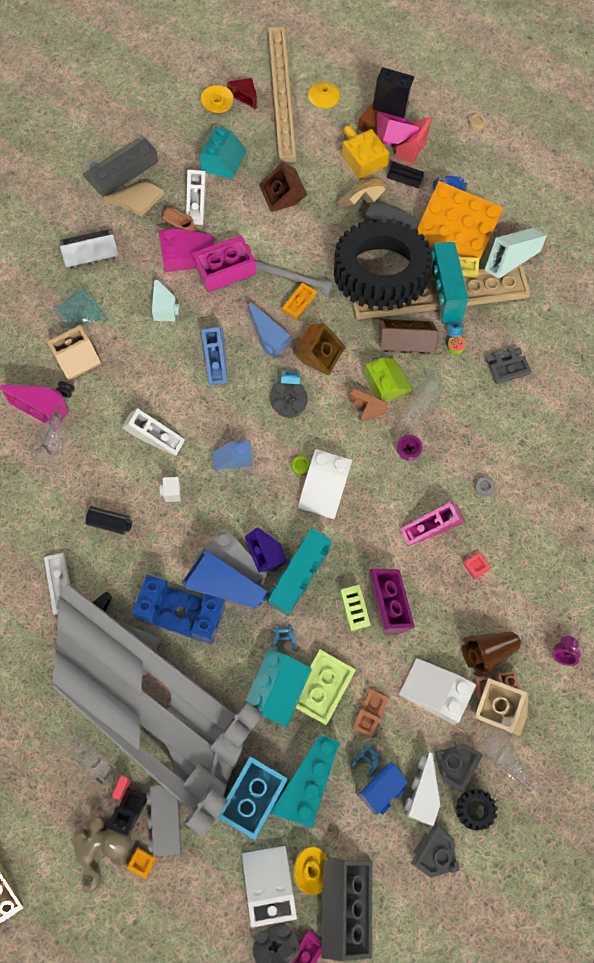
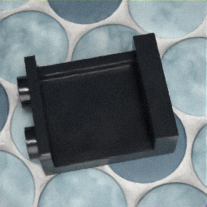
M382 67L376 82L372 109L404 118L410 102L409 96L414 76Z

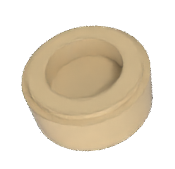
M474 114L470 117L468 124L472 130L479 131L484 128L486 120L482 115Z

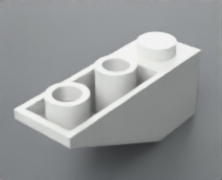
M429 752L420 759L418 768L421 771L419 777L415 776L411 789L414 792L412 798L408 797L404 810L407 811L406 817L428 826H434L440 807L433 754Z

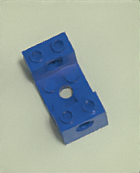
M146 575L132 614L135 620L212 645L226 605L224 599L208 594L201 598L168 587L166 580ZM180 607L186 609V615L182 618L175 616L176 609Z

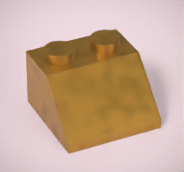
M325 323L310 324L293 353L303 364L326 375H330L345 346Z

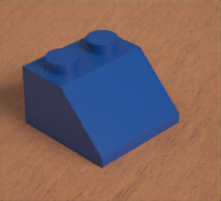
M390 762L357 796L375 815H378L379 812L383 815L391 807L389 802L394 797L398 799L406 791L404 786L408 782L396 765Z

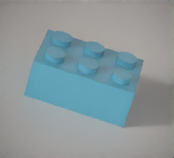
M249 757L226 798L228 800L227 804L217 818L255 840L288 778Z

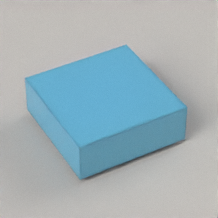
M283 370L281 383L300 384V372Z

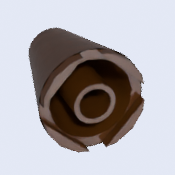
M512 631L473 635L463 639L465 645L461 646V650L468 668L473 667L476 671L473 674L481 677L520 649L521 640Z

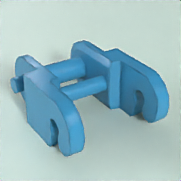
M291 625L288 628L280 629L276 626L274 633L277 632V636H274L275 651L278 652V642L280 640L292 641V649L296 651L294 634H291V631H293ZM289 632V637H279V633Z
M370 744L367 747H363L365 749L364 752L360 751L351 765L354 767L360 758L369 762L372 768L367 774L368 778L378 765L377 759H381V752L376 753L370 749ZM366 752H368L372 756H374L375 759L371 761L364 755Z

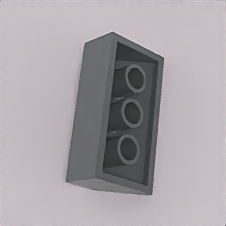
M136 139L83 173V177L104 198L105 195L114 192L157 164V150L147 139Z
M324 859L322 958L336 961L372 958V861Z

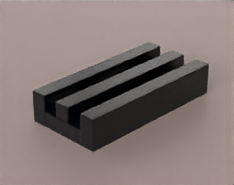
M392 162L387 174L388 179L415 188H419L424 176L423 171L396 162Z

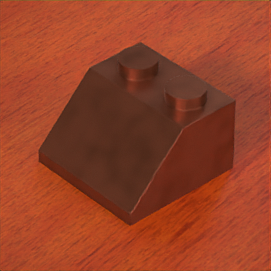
M283 162L259 184L271 212L297 205L307 196L296 168Z

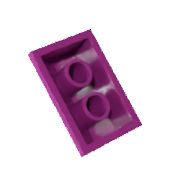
M370 569L371 588L384 635H398L415 628L400 569Z

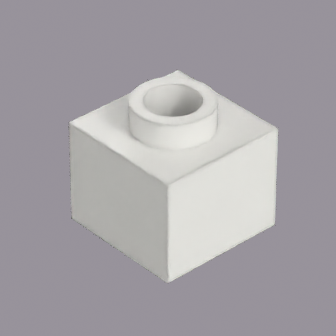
M179 477L163 478V484L159 486L160 496H164L165 502L181 501Z

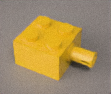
M352 125L344 128L343 133L347 136L348 140L343 142L341 155L359 179L387 166L390 153L372 129L358 135Z

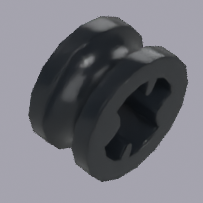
M60 381L58 383L59 387L56 390L63 397L71 398V392L75 388L67 382Z

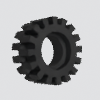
M473 789L462 794L457 800L456 815L459 817L460 823L464 824L466 828L480 831L488 829L490 825L494 824V818H497L496 810L498 809L494 805L496 803L495 800L491 798L489 793H485L484 790ZM473 801L480 802L484 807V814L479 819H475L469 814L468 808Z

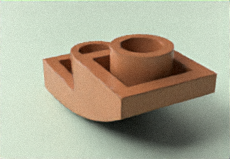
M516 671L498 673L472 680L476 684L475 693L477 700H481L488 678L521 690Z

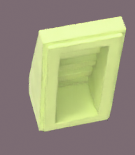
M360 585L340 590L339 594L350 630L354 631L371 626ZM356 593L355 597L347 599V595ZM359 602L358 605L349 607L350 603ZM359 609L362 611L361 613L351 615L352 611ZM361 617L364 618V621H360L357 623L353 622L354 619Z

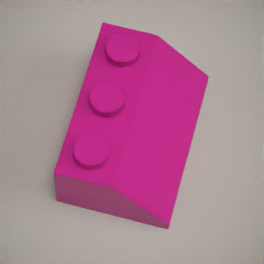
M241 235L192 253L198 274L207 293L256 275V261Z

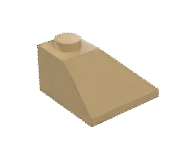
M488 678L474 718L520 736L527 718L529 693Z

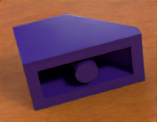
M255 528L245 536L258 573L277 570L288 562L281 543L260 528Z

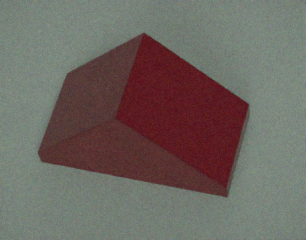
M252 78L233 80L227 83L228 89L232 92L235 99L254 109L257 108V94Z

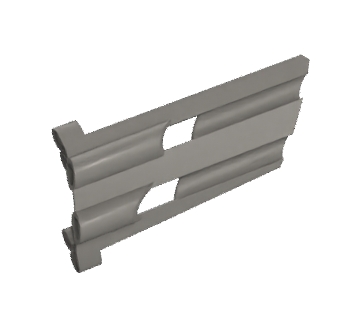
M66 584L60 587L53 688L187 807L191 813L184 824L200 837H203L228 802L223 797L227 781L239 758L246 737L263 714L247 701L234 714L71 585ZM142 667L168 686L171 693V704L168 709L162 707L141 690ZM140 725L166 744L172 757L173 771L169 770L139 746Z

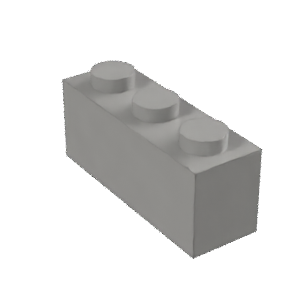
M162 785L150 786L151 791L147 792V805H151V814L148 815V828H152V838H149V852H153V857L182 854L179 800Z

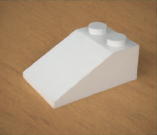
M315 449L297 509L335 520L352 460Z
M416 658L399 696L456 725L465 711L476 684L455 673Z

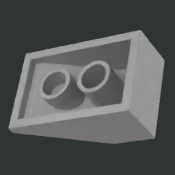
M225 528L195 555L197 560L202 551L206 549L256 584L267 575L266 572L258 573L253 557Z

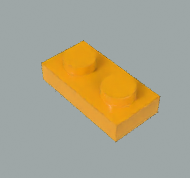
M302 282L282 307V312L297 321L317 296V291Z

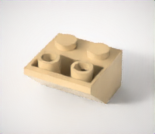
M81 325L47 341L52 355L68 381L101 365Z

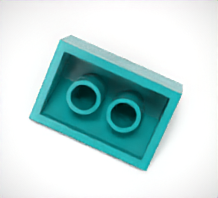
M223 127L214 128L201 151L200 171L230 179L234 178L246 154V149L231 130H226Z
M268 648L245 701L263 714L261 718L287 728L312 669L285 654Z

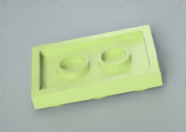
M319 650L310 666L312 671L295 709L326 726L356 669Z

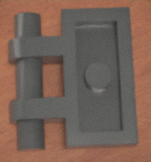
M520 347L507 348L506 351L492 352L491 355L485 356L486 363H495L490 366V371L496 384L531 374L532 371L526 357L518 358L517 356L522 354ZM505 358L510 359V360H507V361H504V362L502 361V359H505Z

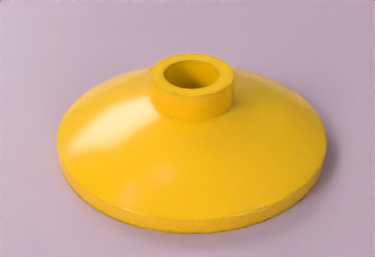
M317 82L309 88L308 98L313 105L319 108H330L339 102L340 91L332 83Z
M220 85L206 88L200 98L202 106L213 113L227 111L231 108L234 101L232 92Z
M308 847L302 850L294 865L295 882L298 888L308 895H317L323 891L324 859L328 860V858L317 847Z

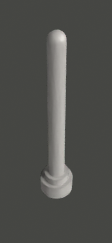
M256 261V269L319 288L322 294L330 295L333 289V281L326 280L320 282Z

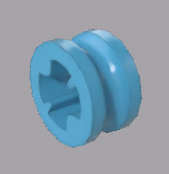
M449 322L447 324V335L459 337L463 334V323Z

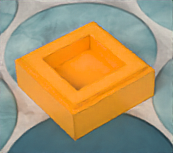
M137 847L126 869L147 879L157 857H153L152 854Z

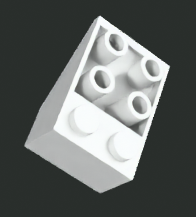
M286 846L242 853L251 928L297 919Z

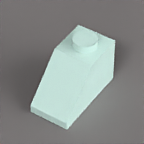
M154 280L153 320L175 321L176 315H179V304H176L175 296L158 280Z

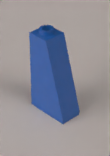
M206 549L202 551L181 582L188 589L252 608H257L258 605H261L265 601V594L267 593L261 586Z

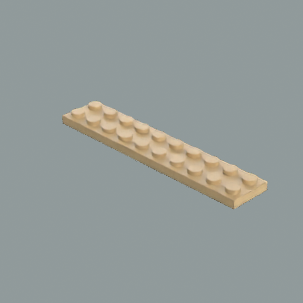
M522 264L501 278L493 276L485 271V269H479L478 277L463 276L469 298L467 306L524 299L530 296ZM430 275L428 286L424 290L423 295H419V299L416 301L412 299L411 304L408 306L403 303V308L398 309L394 305L393 310L388 311L387 306H385L383 311H379L378 306H373V310L368 309V304H364L361 307L358 305V300L355 303L352 302L356 320L439 309L435 276Z

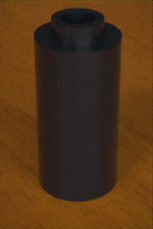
M91 506L87 512L85 523L88 526L125 535L126 532H130L133 521L130 520L128 515Z

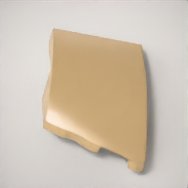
M380 178L364 182L345 194L337 204L343 208L354 205L360 199H364L368 204L375 202L385 191V185Z
M141 182L105 195L104 199L116 207L119 205L127 212L131 210L142 217L164 193L162 189L153 184Z

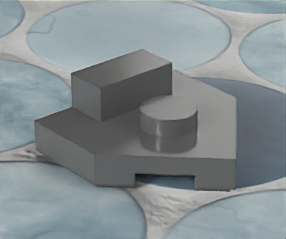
M464 743L452 748L435 751L444 783L464 794L483 754Z
M434 825L429 834L425 833L414 850L416 855L411 864L430 878L459 871L454 850V838Z

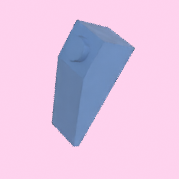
M250 302L248 304L249 316L262 349L266 354H271L276 358L290 345L291 335Z
M223 328L202 329L209 385L228 383Z

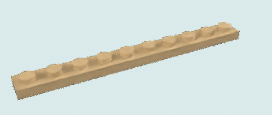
M268 27L279 163L296 162L284 27Z

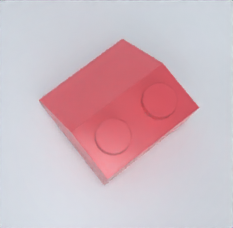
M431 117L413 121L414 124L420 127L419 131L401 143L395 144V157L414 164L427 141L432 121Z

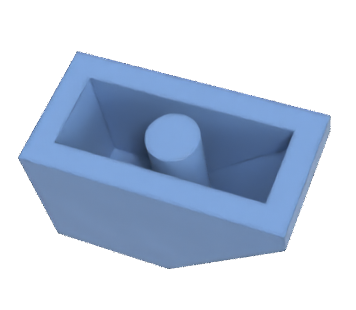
M250 440L230 442L212 452L214 470L252 466Z

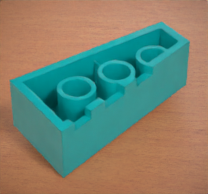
M455 241L434 243L432 249L433 276H435L441 323L463 321L469 298Z
M313 528L310 529L306 538H303L297 553L293 554L290 558L286 571L283 570L278 577L279 583L276 588L272 587L267 595L269 598L268 605L289 617L328 555L332 544L331 539Z
M323 735L318 736L270 814L312 829L340 744L339 741Z

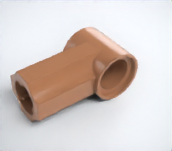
M172 207L166 209L163 216L164 222L175 229L197 232L191 216L183 215Z

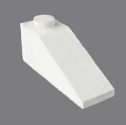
M188 170L186 215L192 217L195 225H203L207 174L205 171Z
M138 408L130 412L122 426V429L136 438L175 456L185 441L184 438Z

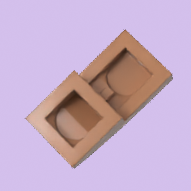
M370 688L353 729L372 738L389 700V696Z

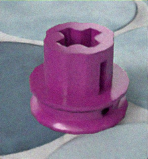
M413 435L403 436L397 445V453L406 461L418 458L422 451V442ZM405 449L412 450L411 454L407 451L405 452Z
M571 636L562 637L560 643L555 645L552 657L562 665H577L581 656V652L578 649L579 642Z

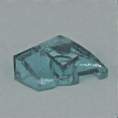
M85 289L54 309L57 317L67 328L76 327L79 324L87 325L92 321L107 320L104 313Z

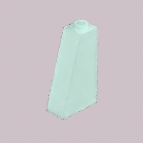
M531 228L497 237L485 271L497 278H501L541 252L547 235Z

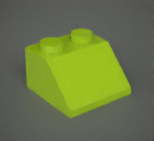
M380 358L365 364L363 374L377 399L386 402L412 391L397 360Z

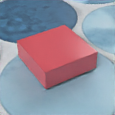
M480 552L463 562L473 579L491 569Z
M121 776L112 797L122 801L132 780Z

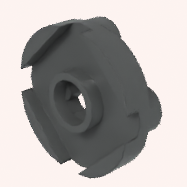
M277 383L270 397L273 410L286 418L298 416L299 413L305 410L308 401L307 393L302 384ZM291 396L294 400H291V403H287V400H284V398Z
M288 925L272 926L256 934V941L253 945V956L256 963H291L295 957L296 959L298 958L300 951L299 943L295 933ZM275 946H281L280 948H278L277 953L273 952L272 949Z

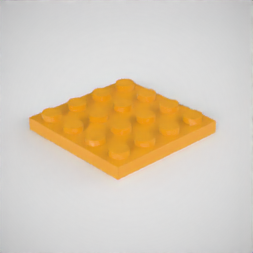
M438 181L417 228L418 235L423 234L425 236L424 241L428 240L431 249H433L434 243L455 241L459 257L481 259L504 207Z

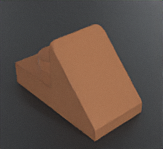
M353 389L351 393L350 403L356 408L365 409L361 422L385 414L388 406L387 402L357 389Z

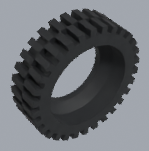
M371 219L367 220L366 225L363 221L358 223V228L355 225L351 226L350 231L346 230L344 236H340L339 243L337 242L335 249L334 277L339 291H343V295L346 298L350 296L351 302L355 303L358 300L359 306L363 307L364 304H368V309L373 310V306H378L379 311H383L385 306H387L388 311L393 310L394 305L400 309L403 308V303L408 306L411 304L412 299L414 301L418 300L419 295L422 296L428 286L433 259L428 240L424 241L425 236L423 234L418 235L416 228L411 231V225L401 226V221L393 224L392 219H387V223L382 222V219H377V223H373ZM370 250H390L404 256L409 261V264L399 273L377 275L365 270L359 264L357 256Z

